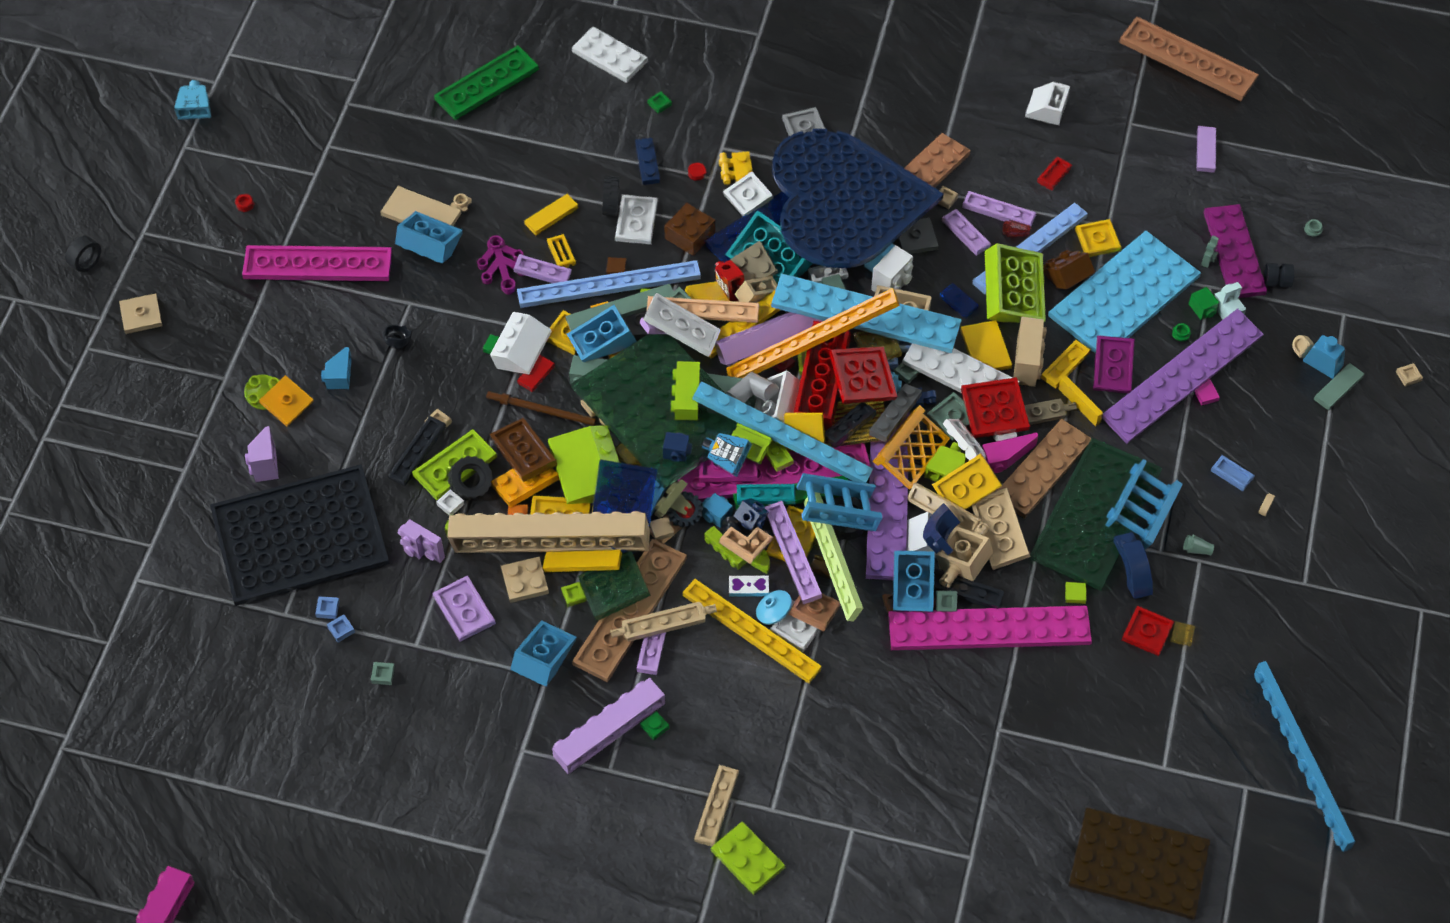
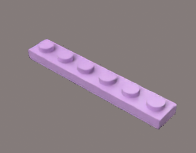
M783 501L765 506L764 508L769 511L767 515L768 521L803 604L821 599L822 593Z

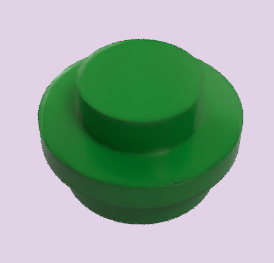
M1180 323L1173 328L1172 336L1176 340L1186 341L1190 338L1191 331L1188 325Z

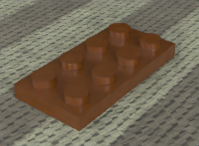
M524 418L490 434L491 440L523 482L557 466L556 459Z

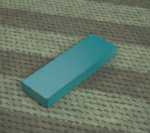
M737 484V505H740L743 500L750 498L762 504H774L783 501V504H795V484Z

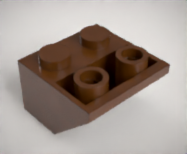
M1065 250L1059 254V257L1047 260L1043 266L1044 275L1057 288L1068 289L1095 273L1088 253Z

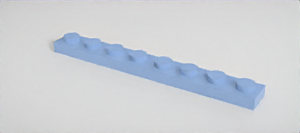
M1073 203L1016 248L1041 253L1087 218V212L1076 203ZM984 271L973 279V285L986 295V274Z

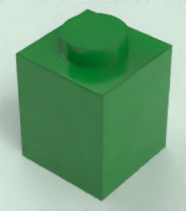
M1205 287L1191 294L1189 306L1199 319L1203 320L1207 317L1211 318L1217 313L1219 301L1208 287Z

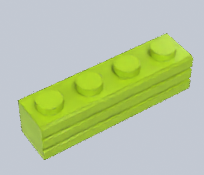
M715 526L711 527L705 532V541L711 544L716 552H720L721 556L725 560L727 559L733 568L736 567L739 570L747 562L721 545L719 541L723 534Z

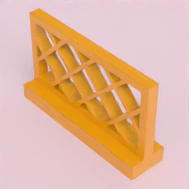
M920 405L909 414L872 461L877 466L883 465L909 490L925 472L927 464L940 446H945L950 439L923 414L925 409ZM920 421L927 425L928 431L920 430ZM910 434H917L918 443H911ZM921 434L928 435L930 443H923ZM933 435H938L943 441L941 443H934ZM901 446L907 447L908 455H901ZM912 447H919L920 455H913ZM924 447H931V456L925 455ZM890 459H897L899 468L893 467L889 463ZM902 459H909L911 468H903ZM914 459H921L922 468H915ZM904 472L912 473L913 480L911 482L905 478Z

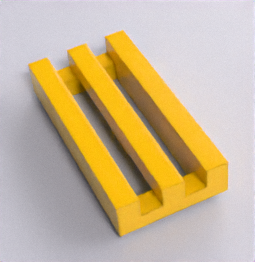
M564 234L547 239L548 246L558 266H565L567 268L570 264L572 266L576 265L575 258ZM559 240H562L566 252L569 256V260L566 259L562 247L559 243ZM552 242H555L557 249L560 253V256L563 260L562 262L560 261Z

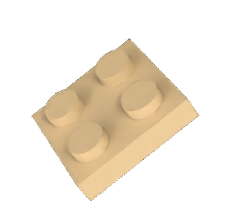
M540 557L501 566L510 603L549 594Z

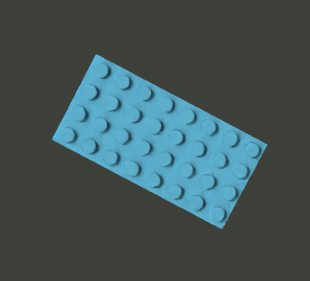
M1144 231L1051 309L1048 316L1096 354L1097 335L1120 338L1131 337L1200 277L1201 272L1149 232Z

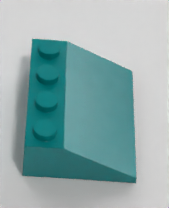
M758 210L725 254L732 259L758 241H761L778 270V273L772 276L777 285L781 273L800 278L812 265L811 262L799 256L789 247L783 238L780 226Z

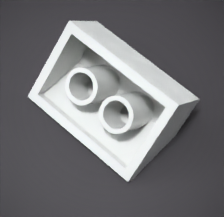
M513 312L490 354L496 368L530 374L552 332L551 329L528 314Z
M787 370L767 378V380L777 384L779 391L767 401L757 397L754 407L785 423V413H794L800 380Z

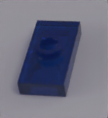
M954 283L941 291L939 295L940 298L965 319L975 312L979 306Z

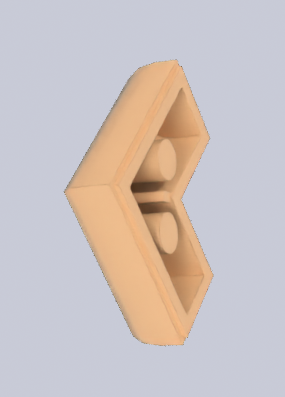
M730 527L722 535L719 543L751 564L772 541L773 537L759 527H756L748 537Z

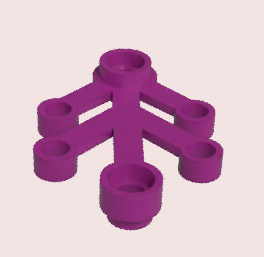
M495 235L488 240V250L482 258L477 260V265L480 270L487 269L481 275L484 284L492 282V276L499 268L502 276L501 289L505 294L510 295L516 290V283L514 279L509 277L507 266L514 269L518 259L516 255H523V251L505 245L504 239ZM502 252L512 255L513 260L504 257ZM495 253L496 259L488 268V261Z

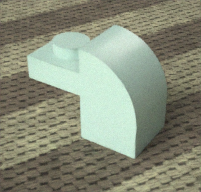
M1239 282L1227 284L1220 292L1215 293V298L1219 301L1217 311L1222 320L1237 308L1245 314L1246 308L1239 300L1242 289Z

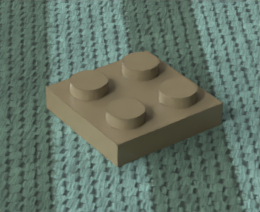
M758 241L730 259L743 272L745 280L774 276L778 273L776 266L761 241Z

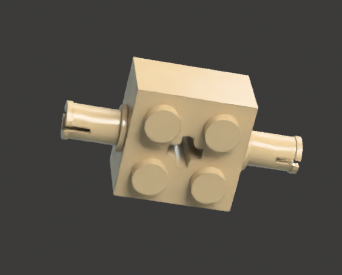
M980 522L974 532L957 526L952 530L947 542L954 551L949 555L943 550L936 554L939 568L946 571L939 580L941 585L949 588L957 576L971 581L975 580L993 553L990 539L985 537L990 530L986 523Z

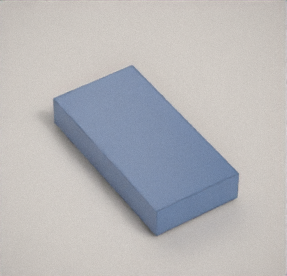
M1223 455L1211 468V472L1241 491L1246 489L1255 476Z

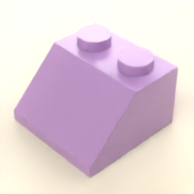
M269 426L265 427L248 445V454H245L249 473L254 476L255 482L279 479L276 447Z

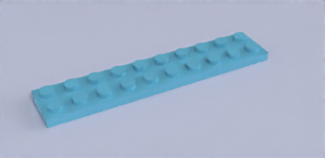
M781 273L771 307L825 321L873 297ZM899 303L900 306L854 327V329L952 353L961 319Z

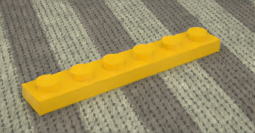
M776 290L757 302L759 303L758 323L730 321L720 328L721 331L717 340L761 324L779 312L780 309L771 307ZM715 345L709 355L711 359L717 355Z

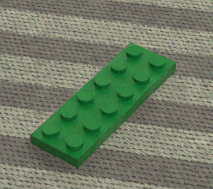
M517 45L434 95V98L454 120H457L539 70V66Z

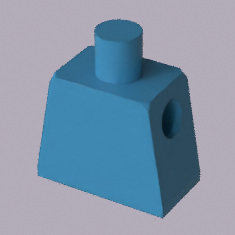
M1322 335L1303 361L1333 379L1343 368L1345 348L1337 343L1335 337Z

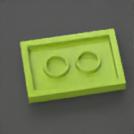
M743 822L739 823L711 847L714 855L753 895L785 869V865Z

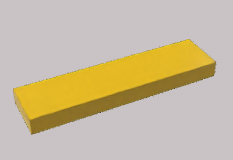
M621 550L546 552L543 570L544 572L619 570L622 552Z

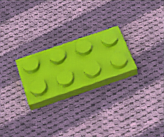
M472 429L412 473L418 482L437 501L450 490L448 473L459 459L466 456H476L489 464L497 458V453ZM473 469L464 470L461 474V481L464 482L475 474L476 471Z

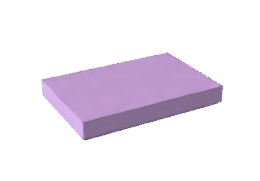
M468 576L433 592L434 599L460 642L496 624Z

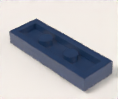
M653 138L635 140L642 185L660 183Z

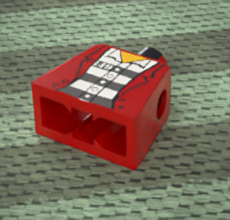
M732 260L726 262L718 261L714 265L716 281L729 301L739 302L735 293L745 281L743 272Z

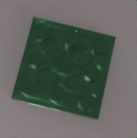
M632 551L622 554L619 570L587 571L578 575L596 621L651 596Z

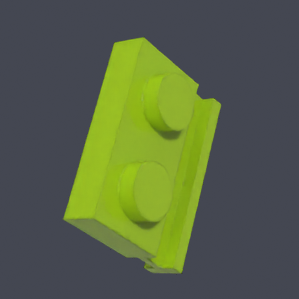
M737 423V427L731 436L749 440L752 446L746 458L761 464L770 442L773 441L772 438Z

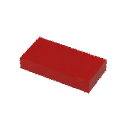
M1057 156L1040 175L1037 182L1052 191L1071 170L1072 164Z
M539 355L530 374H522L518 378L517 383L533 392L555 367L554 362Z

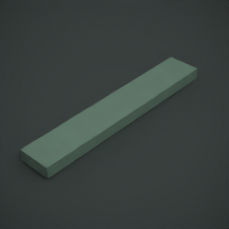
M666 284L567 315L566 321L570 331L613 305L616 306L623 318L647 311L648 296L654 297L658 293L663 297H668L673 293L670 284Z

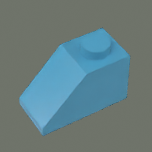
M345 347L325 363V370H322L321 379L322 382H325L327 389H349L352 359L349 347Z

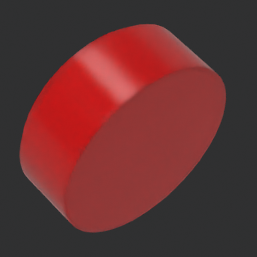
M693 163L688 167V176L692 180H701L705 177L706 168L703 164Z
M241 194L235 200L236 208L241 212L250 211L254 207L253 198L248 194Z

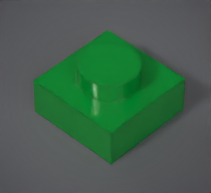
M657 711L640 723L641 728L653 740L669 729V724Z

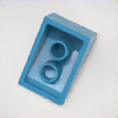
M615 305L567 333L582 362L621 352L637 342Z
M894 551L893 610L933 612L935 552Z
M541 620L515 651L510 670L547 686L556 675L577 637Z

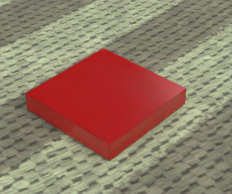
M1137 606L1122 637V641L1159 656L1174 621Z

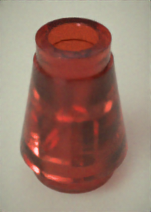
M1011 219L1009 221L1005 220L1003 235H1007V237L1029 236L1031 227Z

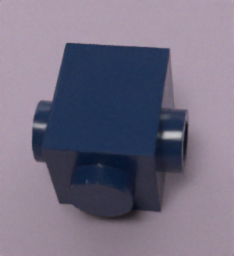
M666 432L663 445V459L686 462L687 455H691L693 445L689 443V435Z

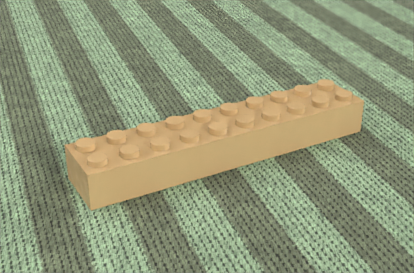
M639 511L631 513L612 512L611 514H603L601 512H593L592 514H583L581 512H574L572 514L560 512L543 514L537 512L533 515H525L523 513H514L513 515H505L503 513H495L494 515H485L483 513L466 515L458 513L456 515H449L447 538L455 553L613 550L610 546L617 550L649 551L650 528L646 514Z

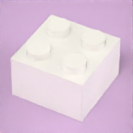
M895 245L873 268L871 290L876 292L877 285L901 290L904 284L907 285L912 278L913 256Z

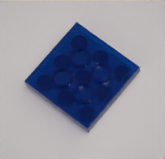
M600 459L592 513L611 514L612 512L631 513L639 511L646 514L650 526L657 469Z

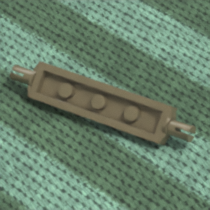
M1061 398L1024 405L1029 425L1063 419L1066 417L1067 411L1077 410L1075 402L1064 404Z

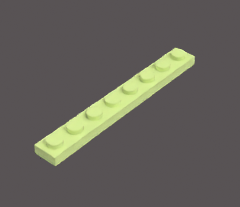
M815 492L817 503H823L820 493ZM808 497L803 502L804 506H806L808 502ZM811 522L846 620L854 622L863 610L834 529L830 524Z

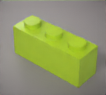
M677 361V369H673V380H676V385H672V396H675V401H671V412H675V420H698L699 403L692 398L700 384V362Z

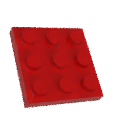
M884 347L834 349L830 351L829 355L843 404L895 400L898 397Z
M1017 377L961 385V392L974 438L1029 430L1030 425Z

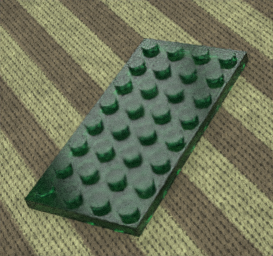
M1091 438L1031 551L1029 559L1101 591L1120 555L1113 542L1114 536L1131 533L1130 529L1117 521L1107 527L1106 523L1109 518L1106 516L1112 507L1115 508L1132 475L1129 473L1135 463L1139 464L1143 459ZM1148 461L1143 468L1145 472L1157 479L1163 469ZM1138 477L1135 485L1150 494L1154 488L1152 484ZM1132 491L1127 498L1142 509L1146 503L1145 499ZM1123 506L1120 512L1122 516L1133 523H1136L1139 515Z

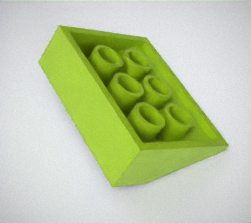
M998 243L985 250L987 319L999 322H1021V317L1044 319V322H1046L1043 253Z
M607 425L588 426L548 439L551 453L557 462L556 469L567 504L599 503L601 501L618 502L622 500L628 487Z

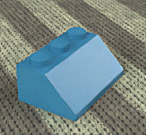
M415 211L397 226L395 244L443 264L452 256L463 230Z

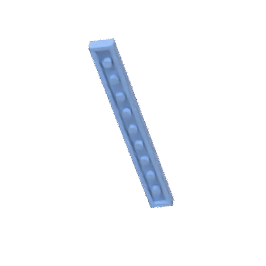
M696 260L517 289L520 308L698 280L701 279Z

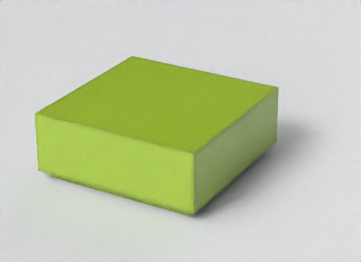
M580 582L561 588L568 607L587 601Z
M1066 582V603L1085 604L1086 583Z

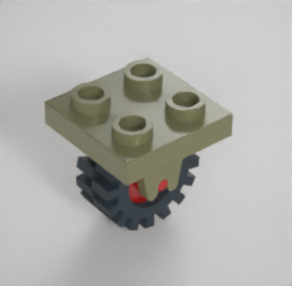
M681 479L678 483L674 481L665 492L668 494L667 497H662L655 505L656 511L654 515L660 519L667 514L670 522L674 523L673 525L687 528L700 520L703 507H701L702 502L698 500L697 495L694 496L691 492L683 491L687 483Z

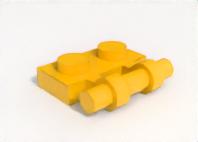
M749 151L732 153L731 159L727 158L726 153L720 154L721 179H723L725 185L730 184V180L735 179V182L752 172ZM729 167H733L734 171H730Z

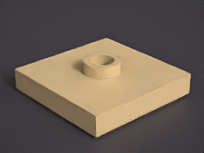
M156 293L119 301L125 334L162 326Z

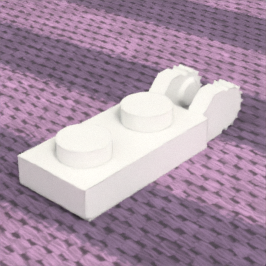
M946 419L943 425L946 427L948 434L954 437L958 442V446L965 451L967 459L971 460L980 453L986 459V454L980 444L959 419Z

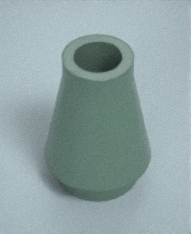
M1194 534L1192 536L1187 535L1183 550H1186L1187 553L1211 556L1214 544Z

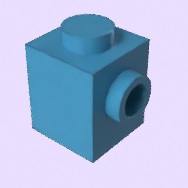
M716 493L710 498L707 497L702 503V516L709 523H714L719 528L722 527V520L724 518L732 517L733 505L725 497L719 496Z

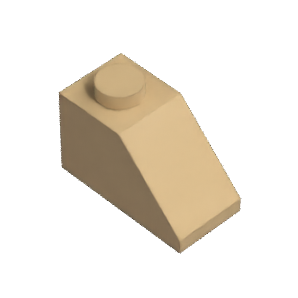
M772 276L745 280L735 295L739 302L757 303L776 290L777 283Z

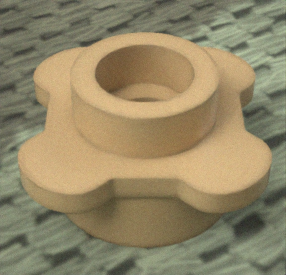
M457 194L451 206L465 212L468 210V205L471 204L472 200L465 194Z

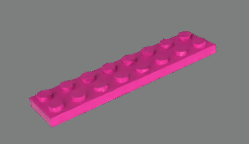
M247 245L242 276L243 279L389 281L392 247Z

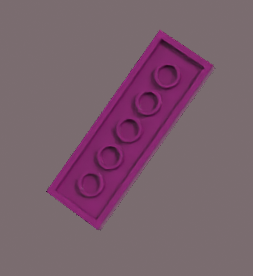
M1240 204L1205 208L1204 216L1211 237L1213 235L1219 238L1216 252H1218L1217 258L1225 284L1239 282L1242 287L1239 298L1266 295L1267 289Z

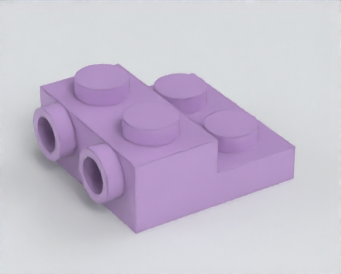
M410 519L399 528L400 544L403 545L405 553L409 556L421 559L425 554L428 559L436 560L439 563L445 558L442 540L439 536Z

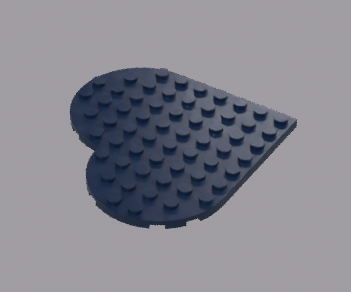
M818 128L812 129L811 132L803 133V131L794 133L779 144L772 161L774 180L781 191L789 197L783 206L780 218V229L783 238L799 256L811 263L825 267L851 268L870 262L938 204L944 196L942 192L864 142L841 131L834 133L828 132L827 129Z

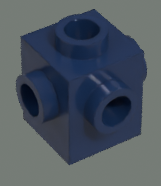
M750 498L742 501L734 517L741 522L744 528L753 530L756 527L761 528L766 523V516L769 511L764 508L762 503Z

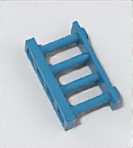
M1143 459L1139 464L1135 463L1129 473L1132 475L1115 508L1112 507L1106 516L1109 518L1106 526H1111L1115 521L1119 522L1140 536L1139 538L1142 539L1141 543L1144 550H1146L1154 542L1183 484L1178 480L1171 485L1164 484L1143 470L1147 462ZM1138 477L1163 491V499L1159 500L1135 485ZM1131 491L1154 505L1155 509H1157L1155 514H1150L1128 500L1127 498ZM1123 506L1147 520L1148 528L1143 529L1122 516L1120 512Z
M803 473L796 486L798 490L807 491L808 502L802 513V520L876 531L882 520V513L871 511L869 498H871L876 488L875 484ZM815 492L825 494L827 504L817 503ZM833 495L843 496L845 507L836 506ZM851 497L861 499L863 510L853 508Z

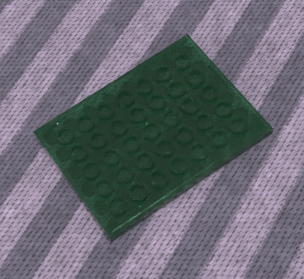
M648 334L571 383V387L665 489L674 481L708 460L710 451L702 448L705 438L715 441L719 433L732 435L738 422L700 403L698 405V420H675V412H671V401H675V396H672V385H676V380H673V369H677V361H695L670 335ZM700 367V383L702 381L725 393ZM666 432L689 435V443L693 445L691 455H687L686 462L663 459V445Z

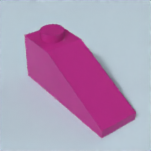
M1038 433L983 444L982 449L986 454V461L993 472L999 473L1006 470L1033 449L1037 444Z

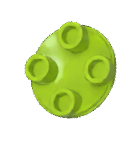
M254 375L250 377L244 390L247 402L254 408L267 410L259 403V400L279 382V379L269 375Z

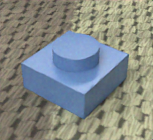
M319 596L315 613L316 618L336 619L340 602L339 598Z
M344 614L327 624L329 631L337 642L355 633L353 626Z

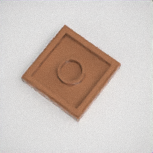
M822 594L821 599L803 604L799 595L788 615L825 631L840 608L841 603Z

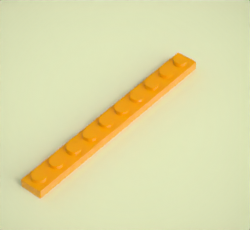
M893 288L727 367V374L730 377L744 378L751 371L758 374L900 306L897 294Z

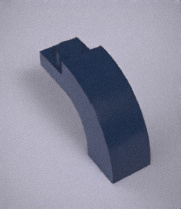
M944 503L927 521L923 530V539L936 554L943 550L949 555L954 550L947 542L952 530L961 522Z
M1133 532L1114 536L1113 542L1123 559L1127 574V587L1133 598L1153 595L1150 565L1141 541L1136 540Z

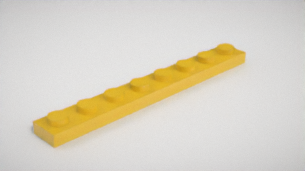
M694 579L683 591V597L692 603L700 602L703 607L715 604L717 612L709 615L810 684L821 671L822 666L698 580Z

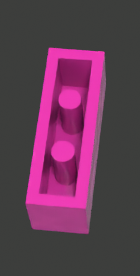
M167 866L165 872L163 871L160 874L155 890L149 893L146 906L139 911L136 923H173L194 885L191 875Z

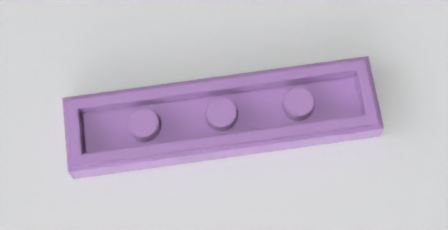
M968 191L962 208L1027 229L1031 228L1036 217V212Z

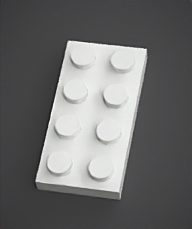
M594 27L572 47L573 53L626 83L647 63L646 56Z
M658 293L654 295L643 319L650 325L655 326L707 357L711 354L721 329Z

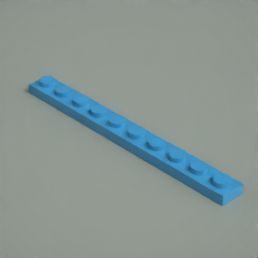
M1267 662L1258 663L1254 675L1257 683H1260L1263 688L1264 698L1269 701L1272 707V714L1278 719L1281 732L1289 741L1290 751L1292 754H1295L1298 760V767L1301 772H1304L1307 778V785L1316 796V804L1322 809L1325 815V822L1334 833L1335 843L1341 847L1343 852L1348 851L1352 848L1355 840Z

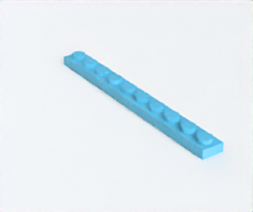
M702 381L693 395L692 399L772 438L773 441L852 481L866 483L873 468Z

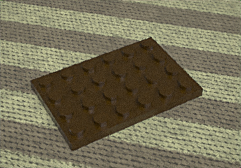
M1086 807L1068 886L1194 920L1210 839Z

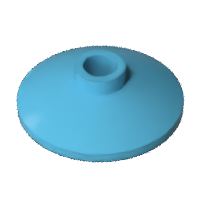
M783 590L767 594L757 606L756 616L758 620L767 625L781 621L791 609V596Z

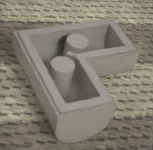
M751 371L728 390L726 394L743 403L753 395L767 401L779 391L777 384Z

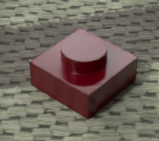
M789 358L772 366V368L776 372L782 373L795 366V361Z

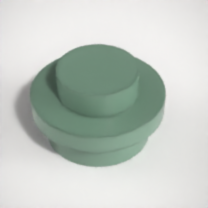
M1313 219L1306 223L1304 230L1309 236L1317 237L1322 234L1323 226L1320 221Z

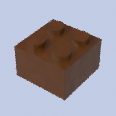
M688 203L665 225V239L692 256L715 234V219Z

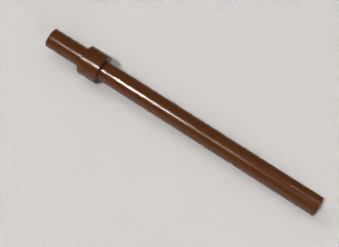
M488 391L486 398L499 401L503 405L508 406L511 404L592 426L596 424L595 418L514 398L510 394H498Z

